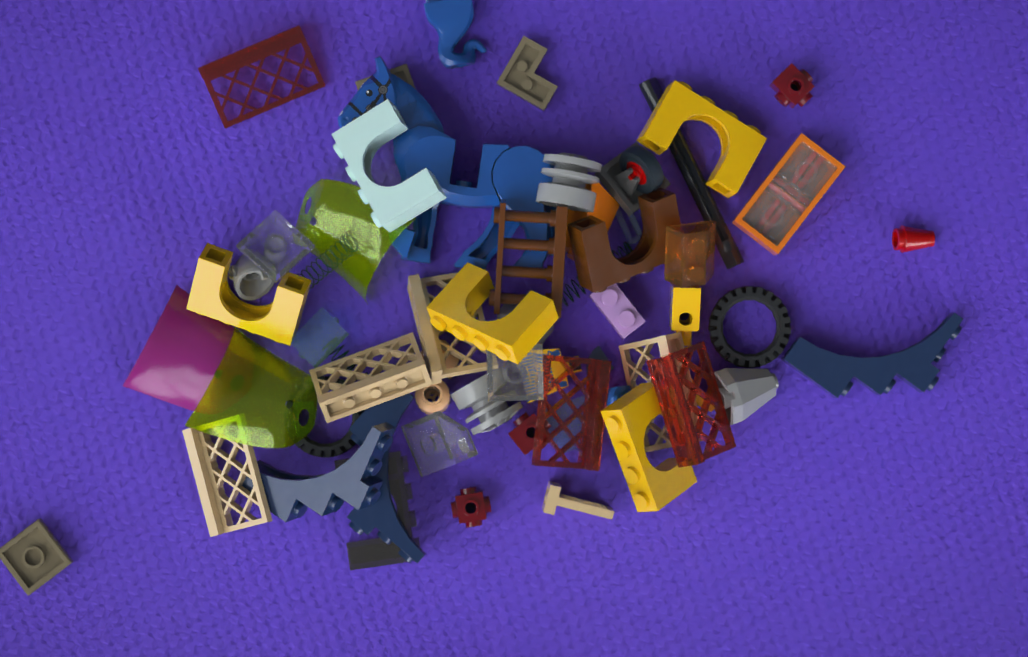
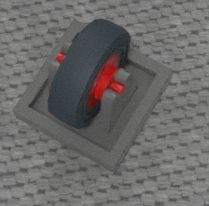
M637 142L601 167V172L595 173V176L600 178V182L628 216L640 209L638 196L651 193L660 187L666 189L671 184L663 175L662 168L655 156L649 150L639 146Z

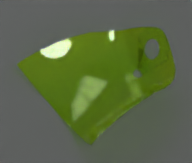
M321 179L311 186L304 196L295 228L296 238L306 250L320 258L321 254H325L326 249L330 250L331 245L335 246L336 241L340 242V238L344 234L351 235L358 244V250L353 252L351 256L333 270L346 280L367 303V287L381 259L390 245L416 217L394 231L388 232L383 227L378 228L370 215L374 211L370 204L366 205L358 194V190L361 189L360 187L345 182ZM311 197V207L306 214L305 206L307 200ZM313 216L317 221L315 225L310 224ZM344 236L345 243L343 238H341V243L346 249L352 251L349 249L351 248L350 243L352 249L356 250V243L350 236ZM336 243V247L340 252L347 255L343 246L340 243ZM331 247L336 257L342 259L340 252L335 247ZM326 251L327 256L337 263L336 257L330 251ZM321 255L322 260L332 267L331 261L325 255Z
M234 327L233 336L205 394L185 426L249 446L262 448L290 447L307 436L313 429L317 412V394L310 375L268 351ZM288 400H293L291 409L286 407ZM303 409H307L309 412V420L305 426L299 424V414Z

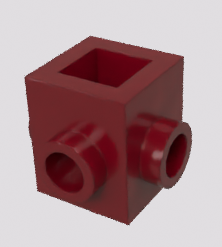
M792 63L769 85L776 92L774 96L778 102L784 107L789 105L792 109L797 104L802 107L813 97L810 91L815 87L811 83L813 78L804 69L799 71ZM791 85H794L797 91L792 90Z
M525 412L513 422L516 427L508 433L524 455H526L533 449L539 452L550 443L547 439L551 435L548 429L552 426L542 414L537 417L534 413L529 416ZM534 427L537 430L536 436L529 437L526 434L527 429Z
M476 487L460 489L461 494L455 495L456 501L451 502L453 518H459V524L465 523L466 528L482 525V520L487 519V513L491 512L489 496H484L483 491H477ZM467 503H474L476 511L473 513L467 512L465 508Z

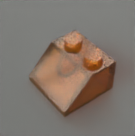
M716 221L666 226L664 280L680 288L706 285L714 275Z

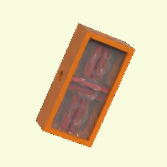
M801 133L731 223L776 256L846 166Z

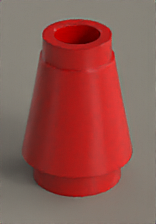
M902 225L900 228H895L892 233L894 250H900L901 253L933 247L935 244L933 230Z

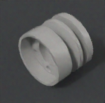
M544 154L543 162L555 167L541 168V173L552 177V182L539 183L535 202L556 207L557 203L568 205V210L594 212L597 193L585 189V185L599 183L600 178L589 175L588 172H601L602 164L576 154Z
M501 367L490 371L451 394L459 410L472 407L474 412L465 419L466 423L476 418L479 419L481 424L470 429L473 436L495 429L512 419L523 408L520 401L511 407L506 403L507 400L516 396L515 392L505 395L501 394L500 390L509 382Z

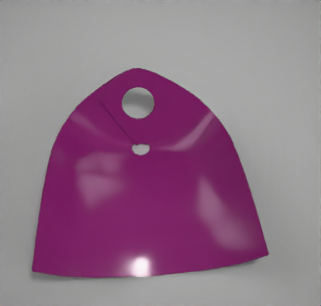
M176 285L123 387L198 413H222L242 399L251 389L254 369L252 349L247 340L231 325L188 310L187 304L190 294ZM217 370H223L222 375L219 379H217L215 377V372ZM236 375H242L244 377L243 386L241 389L233 391L230 387L231 380Z

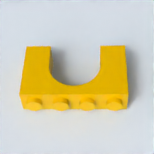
M674 80L666 87L636 141L660 155L668 149L683 122L698 120L708 124L715 130L720 139L721 155L706 185L723 196L730 198L737 194L767 138L761 135V131L752 125H745L739 121L734 113L727 110L723 111L715 106V102L709 97L700 96L693 92L692 87L687 83Z
M207 243L198 258L187 309L199 315L219 320L225 324L233 325L250 333L258 334L290 346L298 331L312 280L285 271L277 286L272 303L263 306L245 303L234 295L228 284V272L233 252Z
M467 262L426 307L431 318V324L437 330H445L461 341L466 340L473 343L480 350H488L496 354L504 361L509 360L519 364L558 320L559 317L553 300L531 290L515 309L505 317L493 321L477 320L473 318L476 310L489 297L490 289L495 288L488 271Z
M661 381L640 383L601 410L637 512L659 511L697 482L689 457L667 458L655 468L647 459L644 449L646 428L652 419L670 407Z

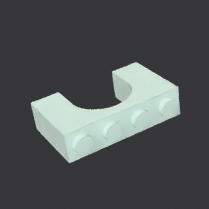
M389 99L331 135L336 142L333 144L335 152L340 159L345 158L348 164L345 167L347 174L353 182L357 180L361 188L358 190L359 196L366 205L370 204L374 211L370 214L378 228L383 227L388 232H392L447 197L435 175L427 168L395 186L385 187L375 183L371 173L374 155L384 144L408 130L397 107Z

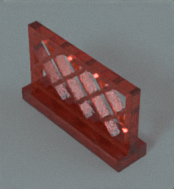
M300 25L198 68L225 128L326 86ZM299 43L302 44L306 53L302 64L286 58L290 47ZM286 49L284 56L276 54ZM273 55L282 59L277 74L261 68L266 57ZM307 58L312 68L304 65ZM261 60L258 67L251 64ZM285 61L300 66L295 81L279 76ZM248 66L257 70L251 85L236 79L240 68ZM303 68L314 72L318 81L317 84L306 87L297 83ZM232 71H235L233 78L225 75ZM259 72L275 77L270 92L254 86ZM218 77L231 80L226 96L215 92L211 80ZM278 79L293 85L289 96L282 98L272 94ZM235 82L250 88L244 103L229 97ZM296 86L303 89L293 93ZM252 90L268 95L263 107L255 108L247 104ZM218 96L224 98L222 106L218 99ZM270 97L278 99L277 101L268 104ZM227 100L243 106L239 117L228 121L224 112ZM245 108L253 110L243 115Z
M704 341L646 361L679 468L698 465L705 462L708 458L736 447ZM695 350H697L700 359L698 366L691 362ZM674 358L682 363L679 373ZM688 368L696 373L693 383L685 378ZM702 378L706 380L708 385L706 392L699 388ZM683 385L690 389L687 400L683 391ZM696 395L704 399L701 410L693 405ZM710 404L714 406L716 411L714 419L707 415ZM691 412L698 416L695 427L691 417ZM705 421L712 425L709 436L702 432ZM718 430L723 434L724 445H720L715 441ZM699 438L706 442V446L703 453L699 443Z
M543 354L532 465L587 469L590 471L600 470L605 425L601 410L607 407L612 361L598 358ZM551 361L560 362L565 369L556 379L550 373ZM566 362H570L573 364L569 367ZM580 364H589L588 375L580 382L573 370ZM570 375L577 385L566 394L559 383ZM555 387L563 398L554 406H551L547 401V394ZM581 390L585 395V402L577 409L570 398ZM566 402L573 413L565 421H562L555 411ZM552 415L559 426L548 434L544 429V422ZM578 417L582 422V429L574 436L567 425ZM564 430L571 440L560 449L553 441V438ZM549 442L556 453L549 460H540L541 449ZM573 445L579 450L578 462H569L564 455Z

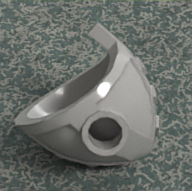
M253 251L242 254L235 265H230L228 272L230 279L233 280L238 296L249 301L259 299L267 294L273 287L277 276L274 262L272 260L267 261L257 253H253Z

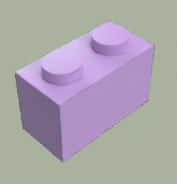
M616 283L608 286L603 292H593L589 296L622 339L646 322Z

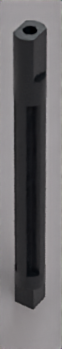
M656 77L639 84L651 112H653L663 94ZM679 128L669 145V149L728 270L743 263L744 260Z

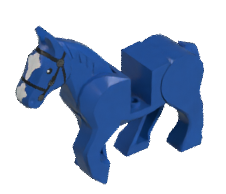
M381 56L376 57V73L362 84L338 116L339 127L342 128L389 99L397 107L408 127L407 131L393 139V155L395 165L401 176V183L427 168L435 175L447 197L413 218V230L407 228L405 223L394 231L388 232L392 246L401 255V260L431 264L430 252L433 246V233L439 204L465 208H492L490 222L483 234L464 251L454 264L455 268L462 269L468 262L485 270L487 264L498 250L499 223H494V207H500L501 199H505L506 210L551 212V210H556V207L535 202L539 183L552 182V177L542 174L541 168H554L555 166L544 163V155L537 149L528 146H515L512 148L510 145L483 144L477 188H472L471 182L456 180L455 185H452L451 178L456 140L444 134L439 118L425 98L411 85L396 75L391 74ZM505 221L504 238H511L519 225L524 230L526 239L549 240V237H555V227H551L548 223ZM525 250L513 266L543 268L547 256H553V254H548V251Z

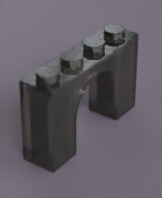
M401 451L390 452L388 480L391 495L395 499L400 521L410 537L420 547L419 537L414 538L412 528L417 526L415 510L410 511L409 500L413 499L411 483H406L405 472H409L408 457L402 456ZM350 458L335 460V469ZM380 537L348 541L346 543L350 570L407 562L398 554L400 548L393 542L388 545Z

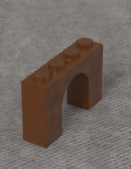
M660 187L651 193L638 196L643 224L642 236L635 249L620 258H615L611 252L605 221L590 215L567 224L579 285L594 293L603 292L610 285L627 282L632 276L640 273H649L653 271L654 267L673 263L677 260L676 258L686 255L676 194Z

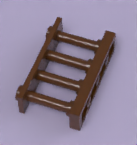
M501 199L500 207H494V223H499L495 289H490L489 306H494V314H500V304L518 305L527 295L501 293L502 276L546 279V282H552L551 293H546L543 296L553 300L558 317L561 318L568 205L557 203L556 210H551V212L506 210V200ZM505 221L548 223L551 227H555V237H549V240L504 238ZM503 250L548 251V254H553V265H547V268L503 265Z

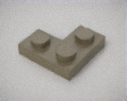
M523 36L497 81V85L544 111L558 86L535 74L548 49Z

